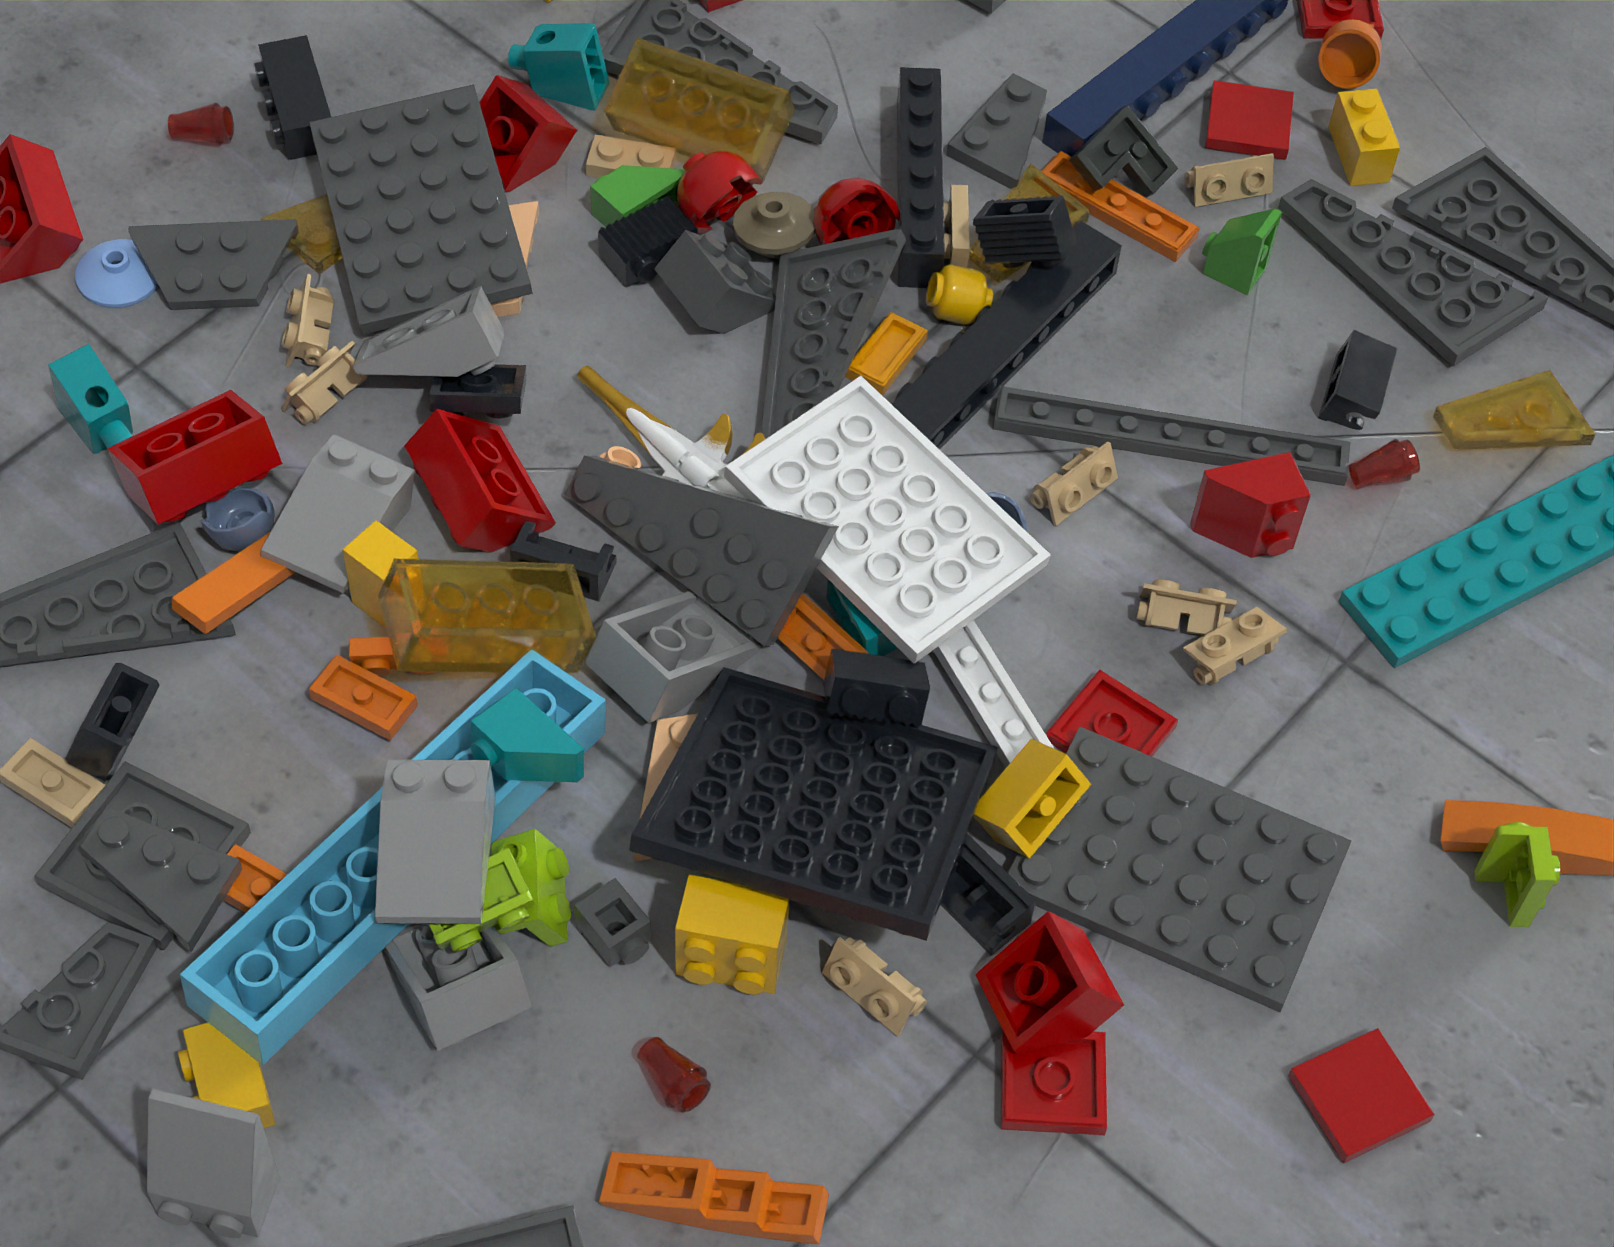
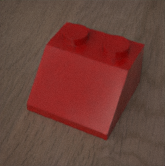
M500 75L494 77L479 102L501 181L505 183L504 191L511 192L556 165L577 132L573 125L527 84Z
M1290 452L1204 470L1190 526L1193 532L1250 558L1267 554L1277 556L1294 548L1311 494Z
M1049 911L975 974L1013 1051L1018 1054L1087 1037L1124 1006L1084 930Z

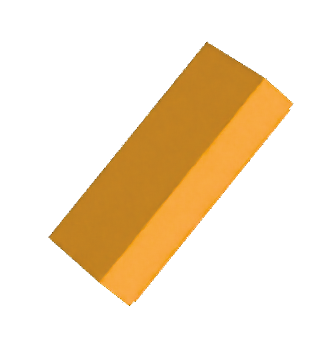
M890 312L852 359L845 377L854 381L862 376L883 396L925 343L928 330Z

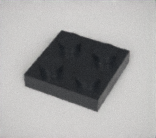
M495 364L487 371L477 375H472L471 371L458 377L434 376L429 393V410L434 412L436 409L462 416L468 413H486L487 416L498 419L508 418L513 414H521L526 386V365Z

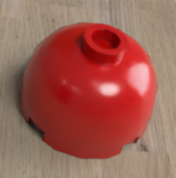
M715 151L705 155L703 152H699L689 158L683 165L685 173L678 183L677 203L678 207L698 228V234L706 233L713 230L708 223L716 218H719L722 222L731 219L744 201L757 194L753 184L761 185L762 180L754 169L737 154L730 151Z
M859 177L843 179L830 185L819 197L814 208L813 225L820 245L894 230L896 220L900 222V212L896 201L873 181Z

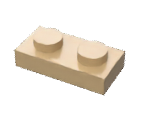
M595 135L586 161V176L599 178L603 175H608L622 165L674 168L676 148Z
M951 185L949 202H944V227H948V234L944 233V259H949V265L966 268L970 250L968 185Z
M31 737L0 768L1 783L73 828L106 786L86 772L69 765L64 758Z

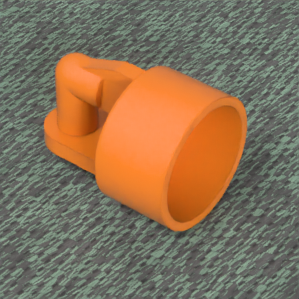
M1345 20L1335 24L1327 31L1321 42L1318 62L1321 73L1331 84L1340 88H1357L1366 84L1374 77L1379 68L1382 52L1381 40L1374 29V24H1367L1360 20Z

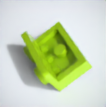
M1521 822L1496 827L1474 870L1476 882L1503 883L1509 927H1530L1539 909L1545 907L1546 898L1551 888L1559 882L1560 862L1558 856L1552 855L1548 827H1533Z
M537 829L494 841L491 845V855L507 848L510 849L536 906L527 910L530 917L523 922L505 930H501L499 924L494 925L498 933L506 934L527 928L550 947L568 942L567 922L571 919V908L566 897L565 877L569 874V864L564 851L556 847Z
M504 849L489 857L481 924L429 923L434 934L433 937L441 950L451 946L453 953L462 951L482 940L479 932L496 924H499L501 930H505L530 917L527 910L536 906L510 849Z

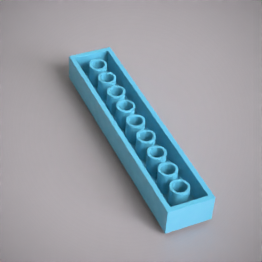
M531 649L412 760H476L470 748L472 744L471 720L515 688L519 689L584 748L585 754L605 734L606 699ZM491 767L496 799L490 845L555 782L505 780ZM382 788L180 973L187 1006L262 1065L276 1054L409 924L376 923L375 919Z

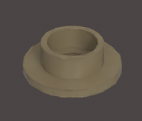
M768 192L755 195L744 201L735 211L733 230L737 240L747 249L765 257L780 258V254L794 252L803 247L815 235L813 225L814 209L803 198L786 192Z

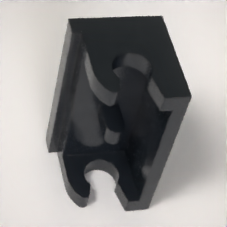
M1353 330L1336 354L1318 418L1324 421L1329 419L1355 430H1362L1364 421L1359 417L1351 416L1349 413L1356 412L1363 417L1376 419L1381 412L1397 348Z
M526 521L515 543L510 548L512 576L599 602L617 563L616 555L612 554L614 546L605 543L600 552L596 553L541 537L539 532L534 531L536 523Z
M967 834L940 905L992 956L1031 924L1036 900Z

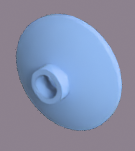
M130 239L111 240L96 245L82 256L75 270V281L79 292L88 301L102 307L121 308L137 304L151 296L159 287L147 268L139 250Z

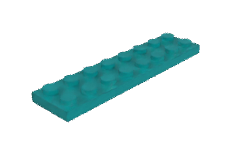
M1614 455L1343 590L1339 598L1340 604L1392 667L1396 668L1614 555Z

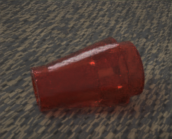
M213 103L186 112L170 114L168 117V130L172 139H187L221 145L224 140L232 139L234 121L228 106H220L218 103Z
M1393 439L1361 460L1349 464L1350 477L1357 489L1372 485L1410 481L1412 475L1420 471L1417 452L1408 439L1400 442L1397 439Z
M661 1037L651 1038L640 1048L637 1058L645 1066L667 1107L676 1108L679 1112L685 1113L702 1103L711 1088V1083L707 1079V1072L703 1067L667 1045Z

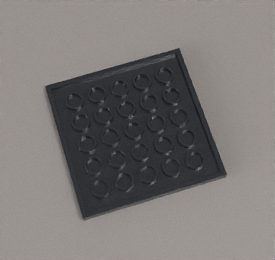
M724 667L631 834L629 851L698 871L704 875L741 884L754 890L787 898L803 905H810L843 915L852 920H859L902 935L927 941L972 823L978 802L994 765L998 747L924 725L916 728L912 723L906 727L903 722L897 725L893 720L887 724L884 719L878 723L875 718L868 721L866 717H863L859 720L856 715L852 718H849L847 714L840 717L837 712L831 716L827 711L825 696Z

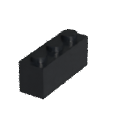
M307 35L258 44L261 62H255L254 67L259 87L267 86L268 90L262 91L267 116H276L275 120H270L275 144H284L288 160L317 155L309 122L330 118L331 114Z

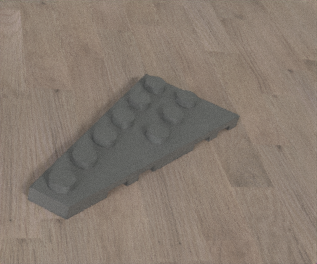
M1487 147L1480 149L1395 197L1392 206L1393 210L1614 325V260Z
M1313 179L1281 196L1278 208L1452 366L1460 363L1542 311L1547 303L1548 297L1536 291L1530 296L1512 287L1514 280L1500 273L1494 278L1475 268L1474 260L1416 231L1409 235L1393 227L1394 220L1382 214L1375 218L1357 209L1356 201Z

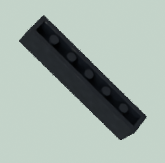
M900 67L897 96L898 209L900 212L898 229L901 228L906 242L898 257V287L927 288L933 273H939L944 265L941 69Z

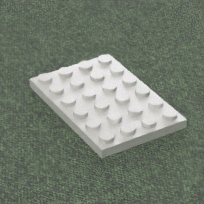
M862 376L725 467L724 477L747 500L779 511H788L802 515L803 518L817 522H826L839 526L816 568L914 664L1046 567L1051 557L1047 550Z

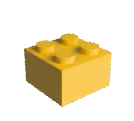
M688 875L675 927L676 975L684 976L688 981L699 985H708L715 982L734 986L738 991L751 995L761 994L762 992L775 994L787 942L790 899L754 890L741 884Z

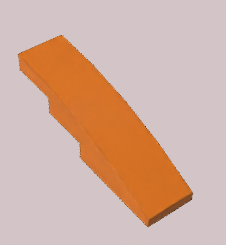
M1445 800L1441 832L1443 851L1484 852L1496 827L1521 822L1533 827H1548L1552 855H1556L1559 858L1560 874L1614 875L1613 819L1547 807L1501 802Z
M611 1152L599 1202L605 1207L707 1230L819 1245L829 1193L824 1185L775 1182L767 1172L718 1169L711 1159Z

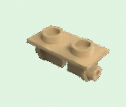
M1254 155L1238 160L1193 166L1191 171L1185 173V183L1188 188L1194 187V206L1198 207L1273 193L1274 155Z
M311 274L306 275L300 289H292L288 299L286 313L292 315V322L287 323L281 342V347L288 349L285 367L290 368L295 357L302 358L307 364L316 366L318 360L328 351L330 330L321 327L329 328L331 324L334 298L325 287H310Z
M353 340L341 350L336 346L329 349L318 360L316 365L319 368L309 377L303 372L290 382L285 389L288 395L281 409L284 413L294 406L296 408L294 414L302 424L316 423L338 403L337 398L328 390L330 387L344 398L367 379V375L356 374L353 368L355 359L350 355L355 345Z
M1106 442L1100 448L1097 446L1083 448L1080 454L1061 467L1063 476L1054 473L1042 483L1036 484L1033 487L1030 500L1038 509L1043 507L1050 509L1053 525H1059L1118 479L1111 443Z
M1162 579L1153 580L1152 585L1144 583L1140 592V597L1149 598V602H1139L1136 618L1144 620L1145 626L1177 631L1180 614L1189 616L1186 633L1202 636L1232 621V618L1224 617V612L1231 614L1237 600L1227 599L1226 593L1221 590L1199 588L1198 593L1180 590L1181 585L1179 583Z
M1255 607L1183 647V651L1198 662V667L1194 668L1193 671L1196 680L1201 685L1206 683L1214 685L1219 682V679L1236 670L1237 660L1244 666L1264 654L1273 652L1275 645L1279 642V637L1287 633V628L1260 608Z
M839 937L822 974L898 1037L901 1035L910 1014L915 1017L926 1006L927 1000L922 997L923 990L915 987L897 971H894L889 976L883 973L888 964L870 950L864 941H855L851 937L844 940Z

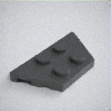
M296 219L129 226L128 232L171 310L259 306L268 290L269 280L277 274L283 263L282 255L291 238L296 239L299 227Z

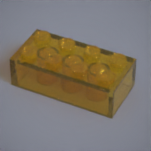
M638 37L604 109L613 130L655 145L676 148V152L688 157H692L699 152L707 155L715 151H730L737 154L754 169L761 178L762 183L795 111L789 90Z
M394 558L378 595L397 671L507 672L525 654L533 649L566 673H578L596 639L574 564Z

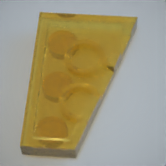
M1551 370L1436 407L1433 415L1434 420L1455 450L1591 445L1596 435Z

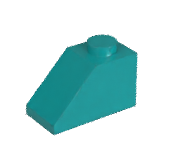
M515 688L471 720L472 744L470 748L476 760H490V766L505 780L577 783L584 777V748L519 689Z

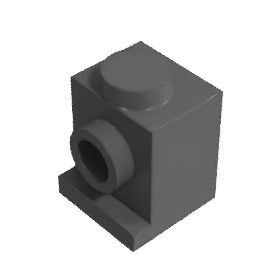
M616 878L574 904L576 929L581 935L584 934L610 967L621 960L626 965L632 964L643 957L648 951V942L652 940L651 920ZM613 931H619L613 936L610 934Z

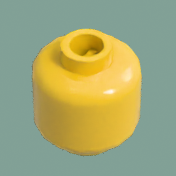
M947 265L939 273H933L926 293V303L932 307V312L936 318L963 325L974 324L981 310L987 305L991 306L993 300V290L987 288L986 277L981 271L957 265Z

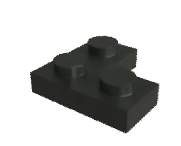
M1128 105L1118 109L1069 159L1094 192L1102 189L1122 169L1145 198L1153 195L1178 169Z

